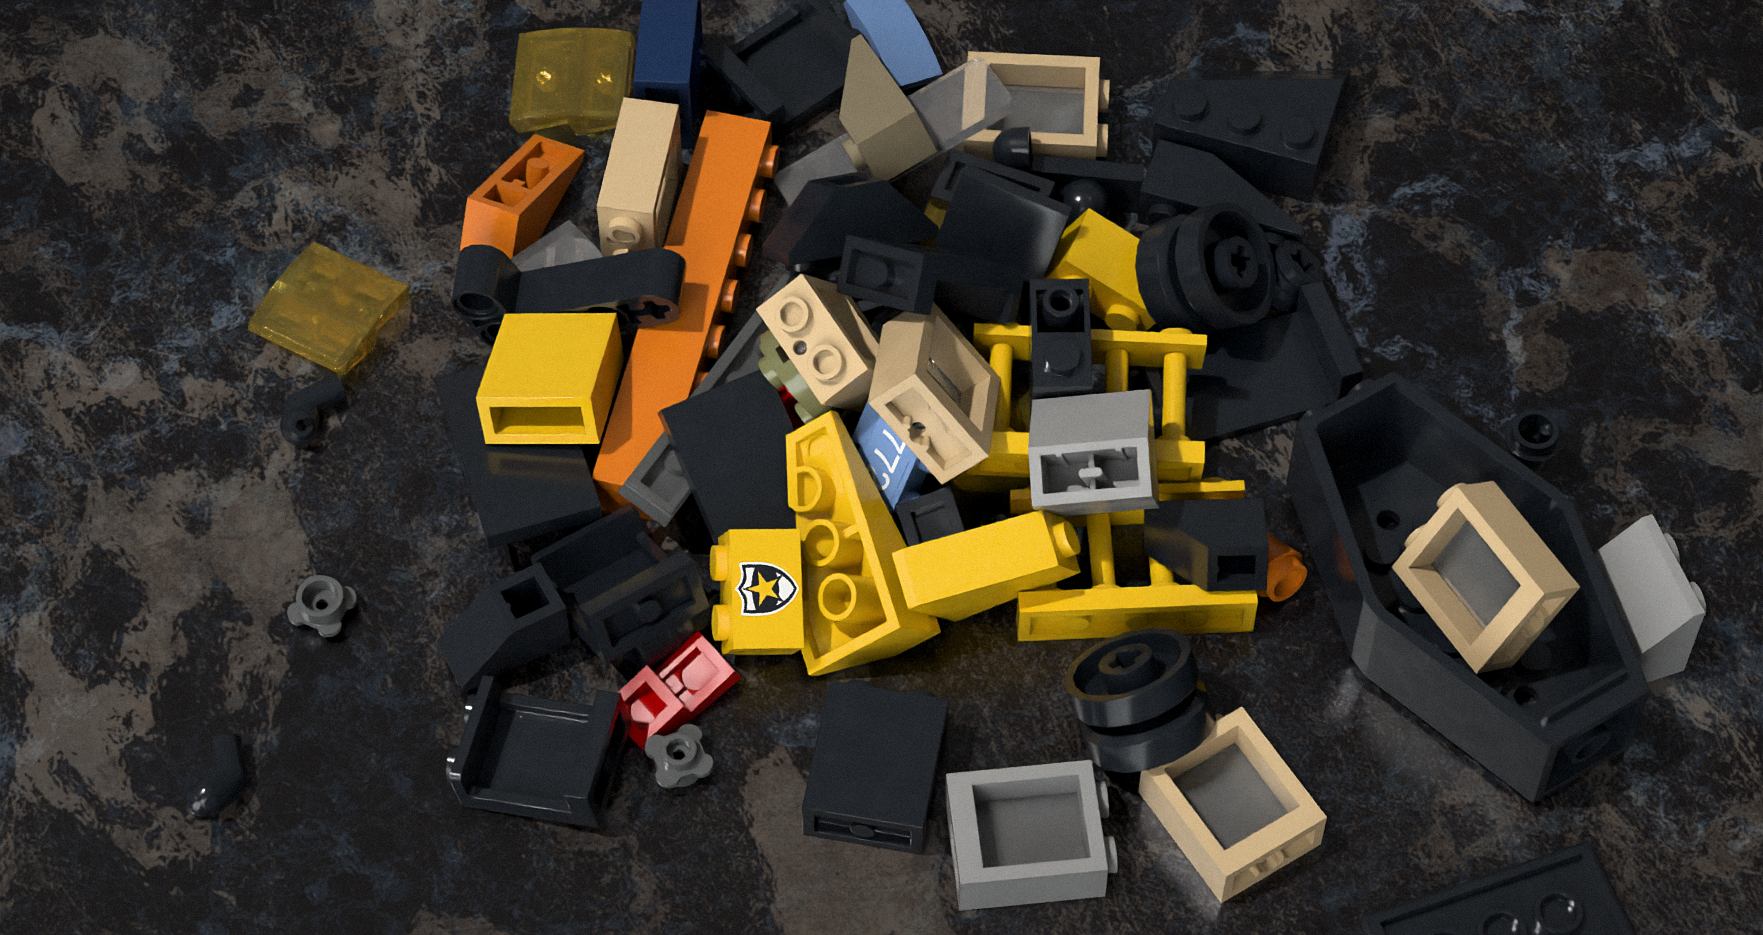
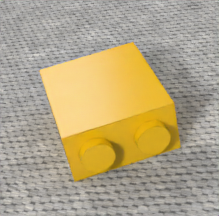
M617 313L504 314L476 396L485 444H599L625 360Z

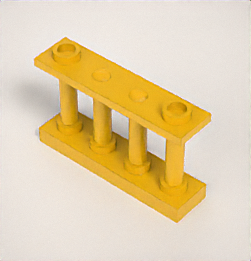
M989 321L986 324L974 323L972 346L984 359H990L989 365L1000 376V385L989 457L967 469V474L1030 478L1029 433L1015 432L1014 429L1010 428L1013 360L1028 361L1029 326L1019 325L1017 322L1014 325L1000 324ZM1167 328L1160 332L1091 329L1092 364L1105 365V393L1128 391L1129 366L1163 367L1162 436L1155 439L1158 484L1201 482L1205 463V442L1191 441L1190 438L1185 436L1187 369H1202L1207 347V335L1193 334L1184 328Z
M1211 477L1202 479L1201 482L1158 484L1159 501L1243 499L1245 495L1244 480L1226 481L1222 478ZM1031 486L1024 489L1010 490L1009 514L1015 513L1021 516L1035 512L1032 507ZM1144 509L1062 516L1073 527L1087 526L1092 588L1061 590L1057 588L1056 582L1035 591L1018 592L1016 617L1018 641L1111 638L1132 630L1154 627L1174 629L1182 634L1253 632L1258 605L1257 590L1207 592L1195 584L1179 585L1175 583L1174 571L1149 557L1150 586L1121 588L1116 585L1111 525L1144 524Z

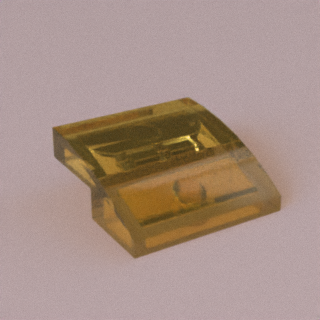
M556 28L519 34L509 122L518 134L568 124L577 136L616 128L623 97H630L635 46L633 34L627 31L603 28Z
M313 242L291 263L268 291L249 320L248 330L341 375H345L375 348L377 330L407 304L409 286L321 244Z

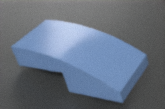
M846 0L843 3L852 28L858 29L865 36L871 49L901 91L937 81L943 74L924 31L905 0Z

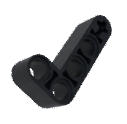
M482 244L464 247L459 252L450 305L476 336L492 348L504 314L617 313L620 332L664 325L674 322L680 316L687 263L685 258L672 250L650 248L521 272L500 249Z

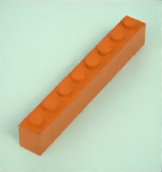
M710 110L706 111L663 248L680 254L687 263L680 316L674 322L641 328L637 331L592 474V481L601 504V509L604 511L613 512L627 504H632L638 510L640 518L655 521L620 495L618 491L664 432L657 413L666 407L690 398L709 373L707 370L711 358L719 360L722 355L726 337V326L721 325L725 312L734 313L740 289V281L736 280L735 277L738 267H748L752 254L753 235L749 234L752 222L760 223L762 221L767 199V191L762 189L766 177L772 179L775 177L778 168L780 146L772 145L771 122Z

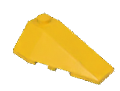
M830 410L786 435L788 505L795 511L796 529H800L804 648L801 651L808 674L818 676L890 658L941 633L935 616L909 610L892 557L893 552L907 548V545L838 412Z

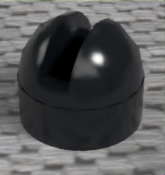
M1030 126L1012 127L1000 132L995 138L992 147V154L996 163L1021 171L1032 170Z

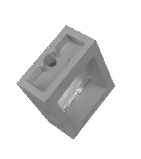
M1092 760L946 774L945 806L959 911L1105 897L1108 874L1117 873V852L1114 837H1103L1101 818L1109 817L1108 793L1105 781L1095 782Z

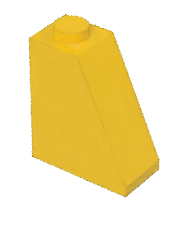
M1038 510L924 542L892 553L908 609L954 622L1018 598V592L1035 591L1081 573L1076 559V555L1080 553V543L1073 526L1069 521L1064 520V517L1044 510Z

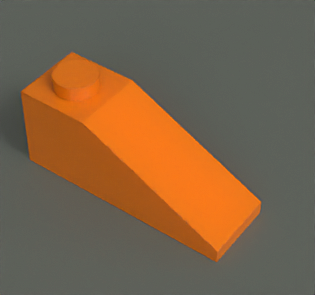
M534 134L467 198L460 251L470 245L482 244L492 246L504 252L518 267L534 250L583 162L585 150Z

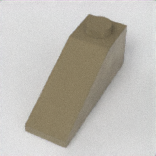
M860 34L851 39L839 119L849 139L842 142L841 145L857 172L867 167L872 176L888 181L936 153L937 150L916 110L864 37Z

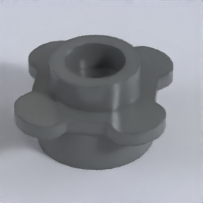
M325 575L310 576L299 586L296 593V602L289 605L287 609L288 619L293 625L300 626L306 624L318 629L319 634L323 637H333L341 631V620L346 611L356 606V593L351 587H342L332 577ZM318 604H328V606L323 610L317 608Z
M685 724L676 733L667 736L655 734L648 738L645 743V753L648 757L654 759L657 771L655 776L659 785L665 788L685 787L711 773L713 759L710 755L704 753L700 743L702 740L700 728L692 724ZM677 752H682L685 755L681 760H676L673 756Z

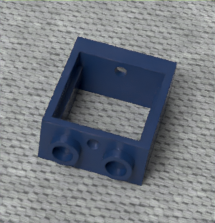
M642 0L633 79L635 99L678 104L682 149H693L701 77L699 46L704 44L701 0Z

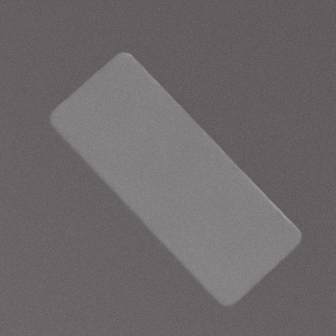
M983 58L971 59L906 97L916 110L937 152L887 182L890 184L1015 110L1016 104L1011 94ZM847 132L782 169L775 175L774 181L789 206H791L808 180L857 172L841 145L842 142L849 139ZM867 167L859 171L871 175Z

